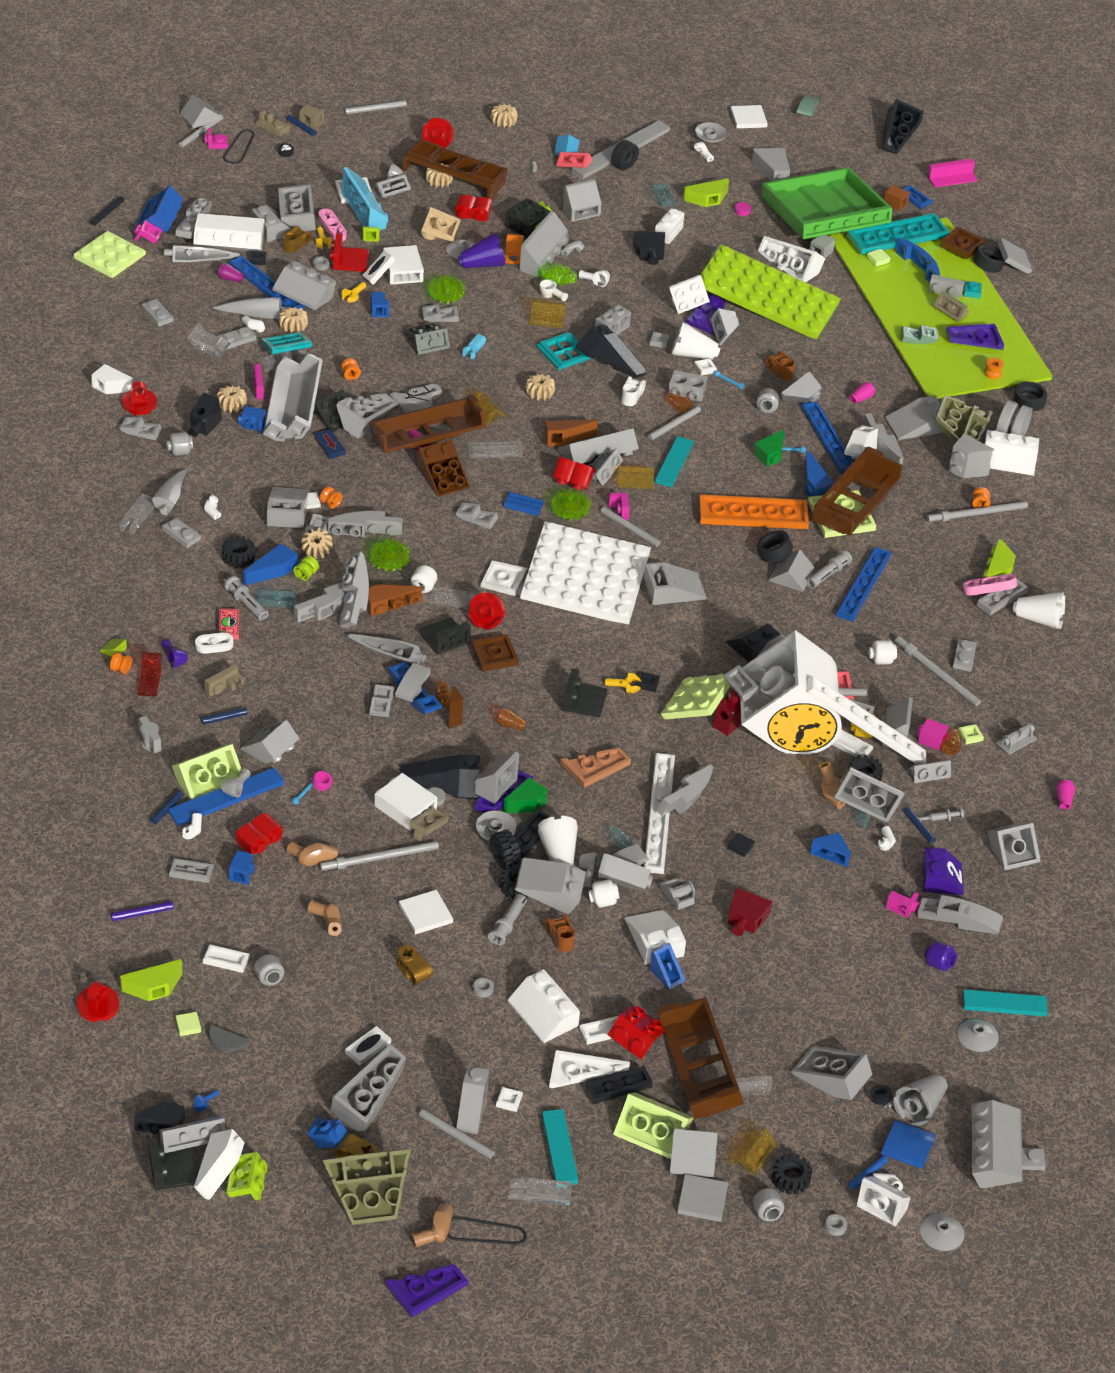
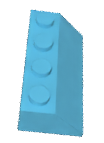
M344 167L342 194L363 227H378L380 230L386 229L388 216L381 209V205L376 201L373 192H370L367 183L363 181L361 176Z

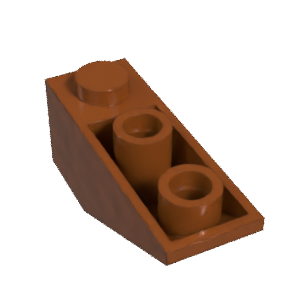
M598 420L545 421V440L547 446H565L597 436Z
M382 584L369 587L366 610L370 616L376 614L381 615L389 610L399 609L405 605L416 604L422 601V587Z

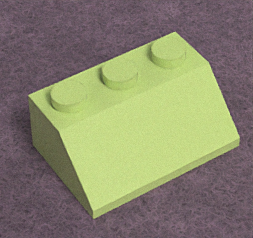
M233 744L218 747L172 765L177 782L190 800L221 789L223 780L238 777L242 770Z
M634 1092L627 1096L613 1135L671 1159L673 1129L689 1130L694 1117Z

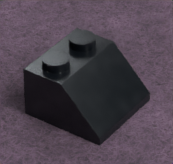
M768 623L754 626L729 639L726 643L746 661L751 662L757 657L768 641L781 634Z

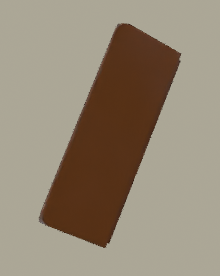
M452 686L448 728L462 724L464 698L455 686Z

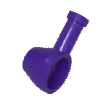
M169 640L162 641L161 646L168 654V662L171 668L187 663L188 656L186 651L173 648Z

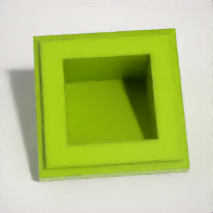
M363 227V241H379L380 228Z
M111 639L100 649V652L112 658L114 653H122L127 649L126 639Z

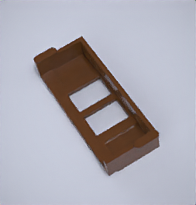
M420 139L409 149L403 158V171H406L413 163H417L488 188L486 198L491 199L492 202L498 197L497 192L506 183L507 168L459 154L423 139Z
M468 395L467 398L370 422L372 440L384 453L407 447L415 448L461 436V433L485 428L484 411L476 404L478 399L474 395ZM445 422L451 429L434 433L429 426ZM422 428L427 435L411 439L405 432Z
M869 446L865 447V450L814 505L812 521L841 534L851 536L901 479L903 465L883 457V452ZM852 481L876 490V493L870 499H867L846 488ZM843 494L865 505L857 513L834 502Z
M703 997L683 1005L674 1002L660 1007L657 1012L663 1024L694 1120L743 1105L744 1102L707 998ZM711 1039L715 1040L719 1053L688 1064L686 1063L682 1049ZM722 1060L727 1075L694 1086L689 1071Z

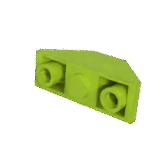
M729 179L685 186L683 200L703 207L718 205L728 193Z
M999 539L997 546L993 545L990 556L993 557L988 559L986 567L989 569L985 568L983 578L1012 574L1016 555L1003 540Z
M182 960L169 961L165 964L121 975V991L147 1001L169 996L183 975Z

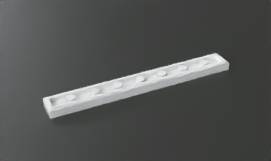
M810 676L807 679L808 694L915 764H926L925 749L816 677Z
M656 753L645 852L649 860L644 862V867L650 869V873L664 874L670 812L661 816L656 810L660 805V799L664 795H671L675 755Z

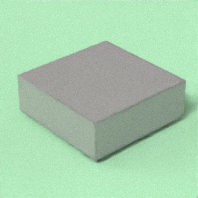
M653 332L649 345L666 348L670 335Z

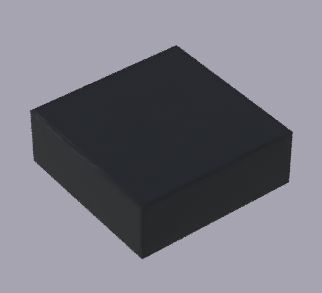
M250 251L249 262L253 265H266V251Z
M604 453L596 454L587 466L593 467L597 471L607 460L608 456Z
M641 672V682L639 681L637 686L642 690L656 692L660 676Z
M737 833L729 842L727 849L745 857L753 848L755 841Z

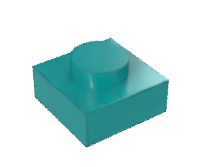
M965 281L964 297L980 298L982 283Z

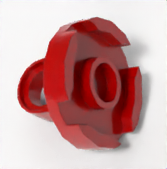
M432 118L424 125L422 137L423 140L438 144L442 148H447L453 141L454 129L446 119Z
M137 381L131 385V390L122 396V407L133 415L151 413L150 411L157 407V397L152 391L147 390L144 382Z
M482 592L475 595L470 601V611L468 613L476 627L490 630L499 626L504 620L505 605L497 594Z
M96 981L77 997V1009L79 1015L85 1020L91 1022L107 1021L118 1012L120 1000L118 994L112 988Z

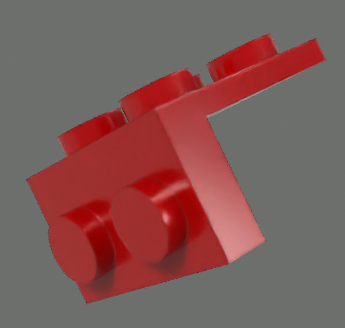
M336 233L335 240H332V250L330 252V260H333V270L367 271L369 250L342 247L343 234Z
M632 1005L619 1015L607 1035L641 1060L654 1041L662 1036L665 1030L659 1020L649 1017L641 1007Z

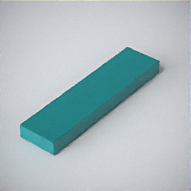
M677 436L656 477L655 483L673 487L694 445L693 440Z
M965 989L963 991L964 1010L1047 1016L1048 1014L1047 996Z
M564 1109L542 1111L556 1186L578 1184Z

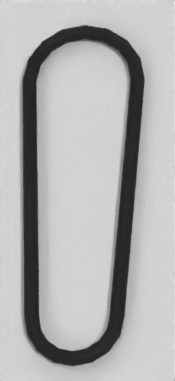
M247 129L240 131L223 155L224 161L231 164L241 162L249 149L255 133ZM244 131L251 132L252 137L241 160L237 162L226 160L227 153L241 133Z
M452 1217V1221L465 1220L518 1229L523 1232L524 1238L519 1242L455 1238L449 1234L447 1235L448 1238L455 1241L520 1245L527 1239V1233L521 1227L464 1217Z

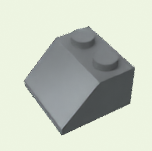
M267 205L252 209V218L265 219L263 238L266 242L283 238L284 233L293 229V227L281 221L279 212Z
M809 371L785 389L781 394V399L790 402L809 403L811 401L813 403L820 398L822 387Z
M962 435L953 445L948 471L962 478L988 476L994 448L966 435Z
M908 697L888 707L886 715H882L881 718L882 722L905 737L908 736L913 698ZM882 742V747L891 748Z
M286 719L265 726L240 749L265 764L269 762L274 764L282 759L284 752L292 750L295 747L294 743L300 738Z
M512 752L502 755L494 762H490L486 770L482 774H478L474 781V784H476L475 794L495 804L517 781L519 753Z
M1022 822L988 830L990 847L1004 870L1041 862L1033 823Z

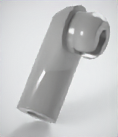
M580 240L571 242L562 249L561 254L568 256L574 249L580 252L584 248V244Z

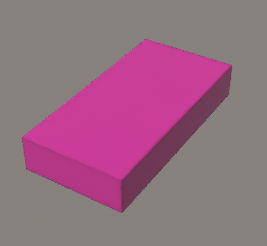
M255 364L256 399H263L261 364Z

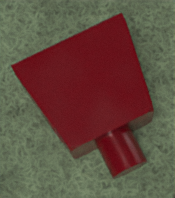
M734 689L730 690L729 695L718 704L712 725L713 728L726 736L730 735L742 724L740 696Z
M736 888L728 917V924L733 926L731 929L732 933L736 936H742L745 930L755 933L770 915L773 901Z

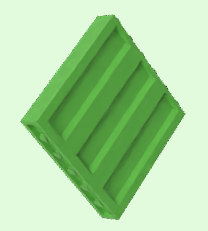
M850 167L762 183L763 199L802 239L891 223L892 207Z

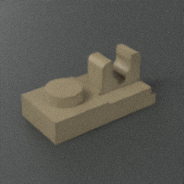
M266 110L259 113V120L255 122L256 125L278 136L290 130V125L273 118L272 113L267 115Z
M944 291L940 292L934 304L936 308L958 322H961L962 318L967 317L969 313L967 310L968 306Z
M234 664L204 680L205 694L211 697L214 694H220L226 687L234 690L235 682L243 685L244 678L238 673V665Z
M435 808L429 809L410 822V827L415 829L413 838L422 841L423 835L428 836L448 823L449 816Z

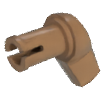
M823 762L819 765L823 776L821 785L824 797L831 805L841 809L846 803L834 798L840 780L835 776L831 762Z
M291 842L287 846V853L297 857L299 863L305 866L333 861L338 856L336 847L323 843H315L303 848L296 842Z
M311 900L307 912L324 917L328 934L332 936L339 935L342 930V921L338 906L333 903L325 905Z
M449 1204L439 1205L435 1211L431 1228L412 1233L416 1248L433 1241L440 1244L446 1240L453 1216V1209Z

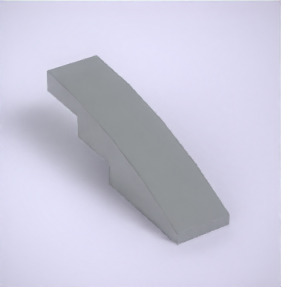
M872 413L865 414L863 426L878 428L877 450L883 452V457L903 464L904 457L895 435H887L884 425L876 424Z

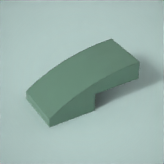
M805 95L799 104L797 113L813 116L820 99Z
M921 325L919 330L903 326L901 329L902 342L914 344L934 343L938 341L937 329Z

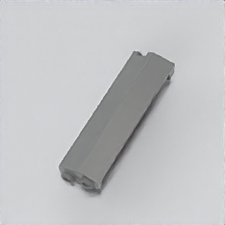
M307 353L300 363L285 356L281 359L275 369L263 435L275 441H285L287 438L294 437L296 440L304 437L311 427L322 359L310 353Z

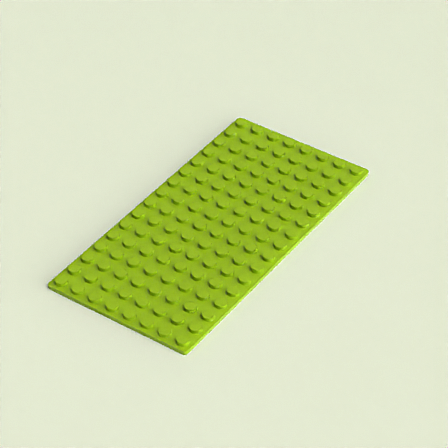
M939 218L949 233L955 229L948 218ZM848 232L831 234L829 236L835 239L834 248L926 397L936 396L938 399L943 398L944 395L950 397L1017 386L1022 382L1036 383L1052 380L1053 375L984 271L974 263L973 255L965 259L951 251H947L940 247V241L943 238L916 243L936 261L940 270L939 276L982 283L980 298L964 297V288L961 298L954 297L968 306L967 310L969 311L967 317H963L961 322H958L934 306L939 293L929 291L930 282L925 279L926 272L911 259L903 260L895 252V248L883 250L890 257L889 263L875 266L867 258V254H860L848 238ZM995 324L1003 340L1004 349L950 343L946 334V328L951 326ZM924 325L937 329L938 341L934 343L914 344L902 342L901 329L903 326L919 330L920 326ZM990 358H998L1003 361L1002 374L998 379H991L985 375L986 362Z

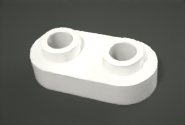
M229 633L200 635L195 640V648L200 653L228 651L233 648V636Z

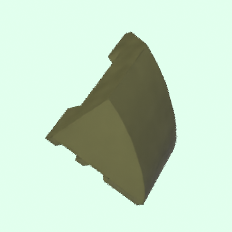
M944 395L935 419L942 431L954 444L962 435L980 442L985 426L989 423L993 411L988 410L985 412L979 410L978 406L970 407L965 405L964 401Z
M411 1149L386 1150L323 1160L352 1225L397 1219Z

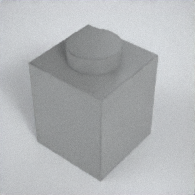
M827 235L818 236L811 241L810 250L826 258L834 251L835 239Z

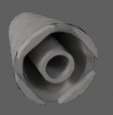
M932 1074L900 1087L896 1091V1097L893 1100L898 1115L902 1119L907 1117L913 1121L910 1123L913 1126H921L927 1123L947 1091L948 1085L946 1080L939 1074Z

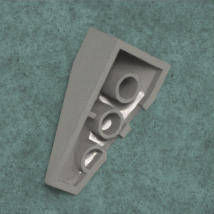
M383 393L370 395L369 398L358 396L355 400L351 397L345 398L338 402L336 406L344 430L349 432L352 437L359 439L371 430L370 422L383 419L399 402Z

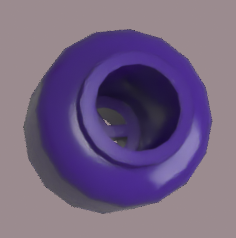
M937 941L926 948L925 958L930 967L947 971L955 965L957 953L951 945Z

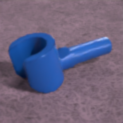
M215 1090L204 1097L197 1095L193 1104L195 1110L199 1113L207 1109L208 1104L206 1102L217 1096L219 1091Z

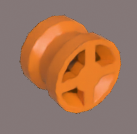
M349 358L341 363V370L347 380L357 379L360 376L361 370L355 359Z
M998 358L988 359L985 375L991 379L1000 378L1003 361Z
M330 486L326 487L320 494V501L324 504L327 503L331 509L340 505L343 498L341 493L335 492L334 488Z
M982 487L975 489L972 493L973 507L990 506L989 490Z
M118 652L114 653L110 662V670H118L121 674L126 675L131 668L132 657L128 655L122 656Z

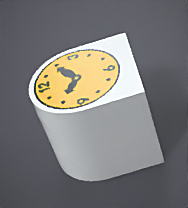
M794 630L742 667L760 689V692L745 702L740 697L741 723L744 727L784 753H817L830 747L838 739L841 732V715L807 693V679L810 676L816 677L839 693L837 666L829 654Z

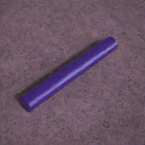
M170 901L111 913V919L116 921L174 909L173 903Z

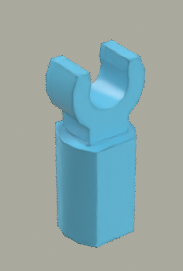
M477 334L468 346L463 348L462 356L471 354L470 359H474L475 354L486 343V338L483 335Z

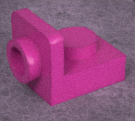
M208 128V134H205V143H208V149L228 148L227 135H211V128Z
M145 220L142 226L140 224L137 226L134 232L137 235L134 240L137 241L142 236L155 244L163 230Z
M610 493L609 508H617V513H621V517L629 520L630 510L628 493Z
M891 891L888 896L886 909L908 918L911 912L915 913L919 907L920 902L917 901L919 893L914 892L910 899Z

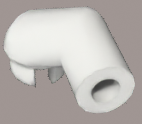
M695 143V151H698L707 162L714 160V156L708 151L705 143Z
M249 316L242 318V322L250 329L260 333L265 330L264 323L261 320L251 319Z
M211 495L209 500H206L204 510L216 520L221 517V513L216 509L219 500L216 496Z
M192 814L191 824L182 829V836L185 839H192L200 834L202 814Z
M889 826L881 829L883 840H878L879 848L883 851L889 850L896 842Z
M873 1173L872 1177L884 1181L897 1190H902L903 1188L902 1182L894 1174Z

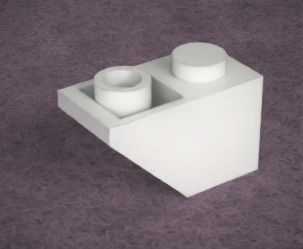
M106 364L92 374V387L105 394L128 392L133 384L132 377Z
M863 425L856 428L851 435L844 454L857 459L865 450V447L869 446L877 449L878 428Z

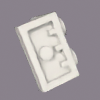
M701 275L669 287L672 301L678 314L710 302Z

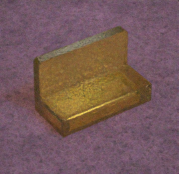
M532 300L529 325L563 329L566 304Z
M480 390L474 395L478 399L476 404L484 411L487 424H492L498 415L504 418L508 417V414L492 397Z
M619 466L618 487L653 489L654 468Z
M767 1129L748 1131L727 1160L729 1163L741 1162L750 1174L755 1175L774 1151L777 1143Z

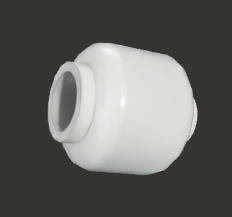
M426 565L417 567L411 577V585L421 586L422 593L430 592L437 581L435 570Z
M891 640L874 641L872 647H869V658H872L876 665L892 664L893 660L897 658V647L893 645Z
M610 879L594 882L592 890L589 891L591 903L595 902L599 908L615 905L617 899H620L617 883H613Z

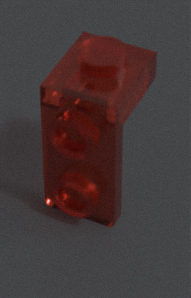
M142 652V672L138 695L156 697L162 673V653Z

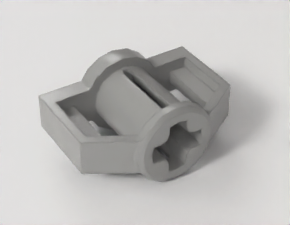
M147 716L139 718V731L143 738L142 747L152 753L160 752L161 738L158 735V725L150 722Z
M674 878L660 883V890L664 893L669 903L678 910L694 904L695 888L689 880L684 881Z

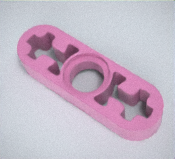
M321 209L318 219L332 239L335 240L336 232L338 231L339 234H343V241L346 240L347 231L333 211Z
M1005 574L969 580L963 583L965 595H978L1013 589L1017 586V579L1014 574Z

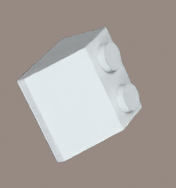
M870 1176L862 1180L857 1207L897 1226L908 1209L911 1196L891 1187L882 1180Z

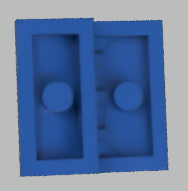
M895 1120L881 1154L923 1169L936 1134Z

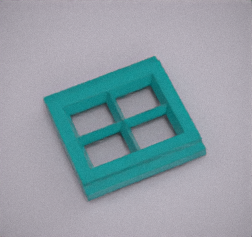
M301 331L261 339L263 346L271 354L312 347L311 340Z
M569 332L536 344L539 351L558 370L591 359L575 348L579 340ZM567 341L571 347L564 348L560 343ZM556 344L561 350L553 352L549 346ZM576 350L580 356L573 358L569 352ZM565 354L569 359L562 361L558 355Z

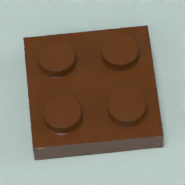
M960 227L955 228L940 241V247L965 259L971 257L980 245L985 244V239Z
M508 634L472 640L471 646L482 672L519 665V659Z

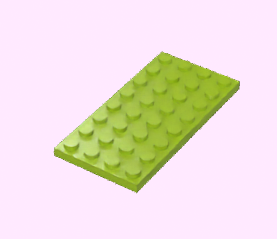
M722 244L701 273L707 291L814 339H818L841 301V298Z

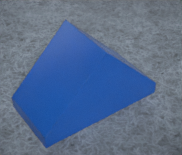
M835 833L813 839L810 854L848 867L851 851L840 833Z
M670 943L661 946L651 953L649 970L669 990L686 981Z

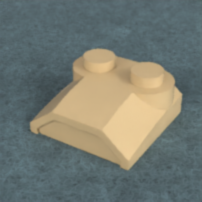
M430 207L421 230V235L428 240H434L437 237L453 241L461 220Z

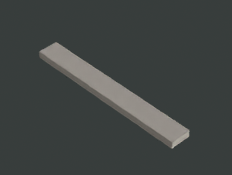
M658 120L623 140H628L640 148L669 132L670 126ZM618 143L594 155L592 162L586 168L573 167L572 173L584 179L612 163V152Z

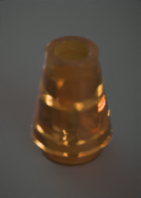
M671 393L667 398V402L680 413H686L693 407V402L688 397Z
M443 681L436 684L435 697L441 702L442 708L450 706L451 692L447 683Z
M502 708L497 718L500 726L523 731L527 723L526 720L509 708Z
M950 730L942 742L941 747L946 755L953 756L961 749L960 734L957 730Z

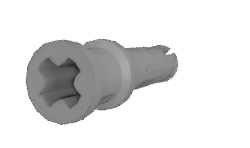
M841 550L836 557L830 558L826 566L806 580L807 585L814 589L833 573H839L842 567L852 563L850 553L846 550Z
M232 576L225 582V589L231 591L236 600H241L259 621L268 617V611L249 594V589L240 583L237 576Z
M516 894L503 917L496 921L494 930L488 934V939L491 943L502 946L506 942L507 934L512 932L514 921L527 903L524 895Z

